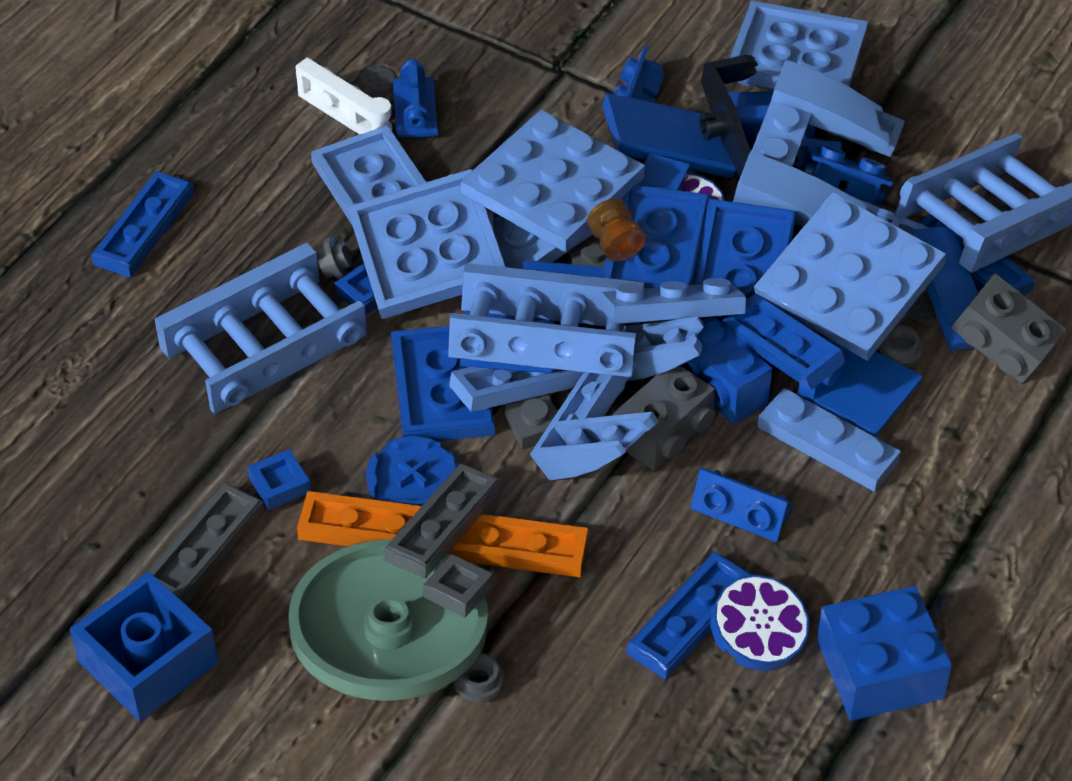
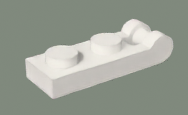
M305 58L296 65L298 95L359 135L388 125L392 131V124L388 121L391 118V104L387 99L381 97L371 98L363 93L359 87L347 83L333 74L330 69L318 65L309 58Z

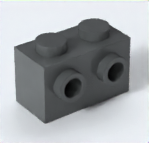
M996 273L951 327L969 345L974 346L997 364L1003 372L1011 375L1021 384L1038 367L1066 331L1065 327Z
M680 365L667 372L657 374L613 413V415L653 412L659 420L653 428L637 439L626 452L653 471L659 468L667 459H675L691 437L697 432L703 433L713 422L715 417V388Z

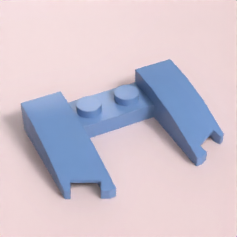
M786 59L753 149L749 153L740 176L733 202L797 211L795 225L800 227L806 225L832 192L866 210L867 205L819 178L794 168L793 165L808 124L887 150L890 136L888 132L880 130L878 118H881L883 113L882 107L849 86L816 70Z
M698 316L625 326L624 332L636 333L632 378L583 372L530 453L549 481L576 477L601 468L623 455L637 439L659 422L653 412L605 415L616 397L623 392L626 382L667 372L701 354L702 343L697 335L704 328V324Z

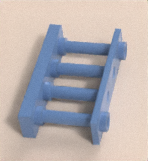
M1015 133L923 174L909 178L900 190L901 199L895 215L902 220L917 212L926 210L964 239L963 244L965 247L959 264L973 273L1071 226L1072 182L1056 188L1016 159L1023 137ZM1008 173L1037 194L1039 198L1029 200L998 176ZM981 185L1013 210L1001 212L971 188ZM953 197L983 219L985 223L974 225L943 201Z
M306 242L155 318L160 349L168 359L188 351L210 377L205 382L210 410L215 415L229 407L240 404L244 399L343 347L353 345L359 339L366 336L365 306L359 300L340 310L317 284L319 283L317 253ZM301 292L324 317V319L305 329H302L280 304V302ZM260 312H265L286 336L282 341L266 349L242 323ZM223 331H226L248 356L247 359L227 369L203 342Z
M466 263L463 271L461 310L470 311V314L451 313L448 357L632 378L636 333L624 332V327L637 325L640 322L614 324L601 310V292L616 291L618 286L625 284L639 285L644 288V282ZM488 314L515 316V320L488 317ZM536 318L561 322L560 325L533 322V319ZM580 323L606 326V329L602 330L578 327V325Z

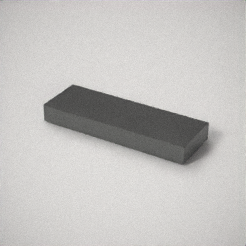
M460 463L384 548V561L426 579L501 492V480Z
M224 482L148 571L186 605L264 512L263 501Z

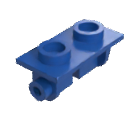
M645 46L636 59L628 58L619 76V79L623 80L624 84L620 83L614 92L615 95L655 103L656 99L654 98L658 94L663 81L664 71L660 63L645 59L649 47Z
M408 60L401 68V78L393 79L397 138L438 136L433 77H425V68L417 60Z
M822 144L821 149L808 146L807 150L814 161L812 164L805 162L802 168L803 172L819 178L838 188L841 180L847 181L843 192L855 198L873 201L875 204L881 205L886 189L881 188V184L891 187L893 185L889 174L884 171L886 168L884 165L867 158H862L860 163L845 158L846 153L830 145Z
M701 467L690 509L771 541L778 542L783 521L787 522L789 520L794 505L789 503V500L784 495L778 497L723 476L719 470L713 472Z

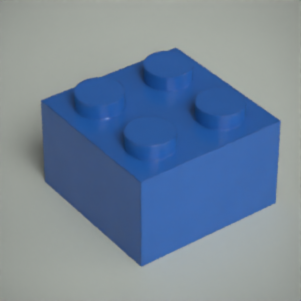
M150 571L70 628L78 662L139 722H142L218 664L212 629Z
M916 585L822 607L817 642L850 721L945 698L952 665Z

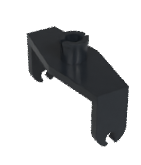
M742 55L704 63L701 79L711 111L709 114L704 113L699 116L701 134H703L705 141L720 137L739 178L751 150L736 107L724 84L746 80L757 72L755 67L758 66V63L752 55ZM798 156L795 159L793 165L794 168H797L796 162L799 161Z

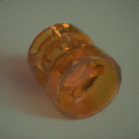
M618 198L609 199L601 202L590 211L587 217V226L594 237L600 239V247L608 260L614 262L623 261L635 255L643 247L645 234L638 223L632 221V213L623 200Z

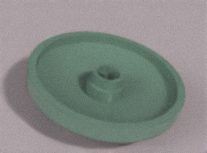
M374 540L351 545L326 556L316 563L296 586L289 606L290 638L293 649L302 665L311 675L330 688L353 697L368 700L395 701L420 697L454 682L473 665L483 649L488 630V605L486 596H484L468 616L464 618L424 598V583L450 554H447L426 579L384 561V548L391 540Z

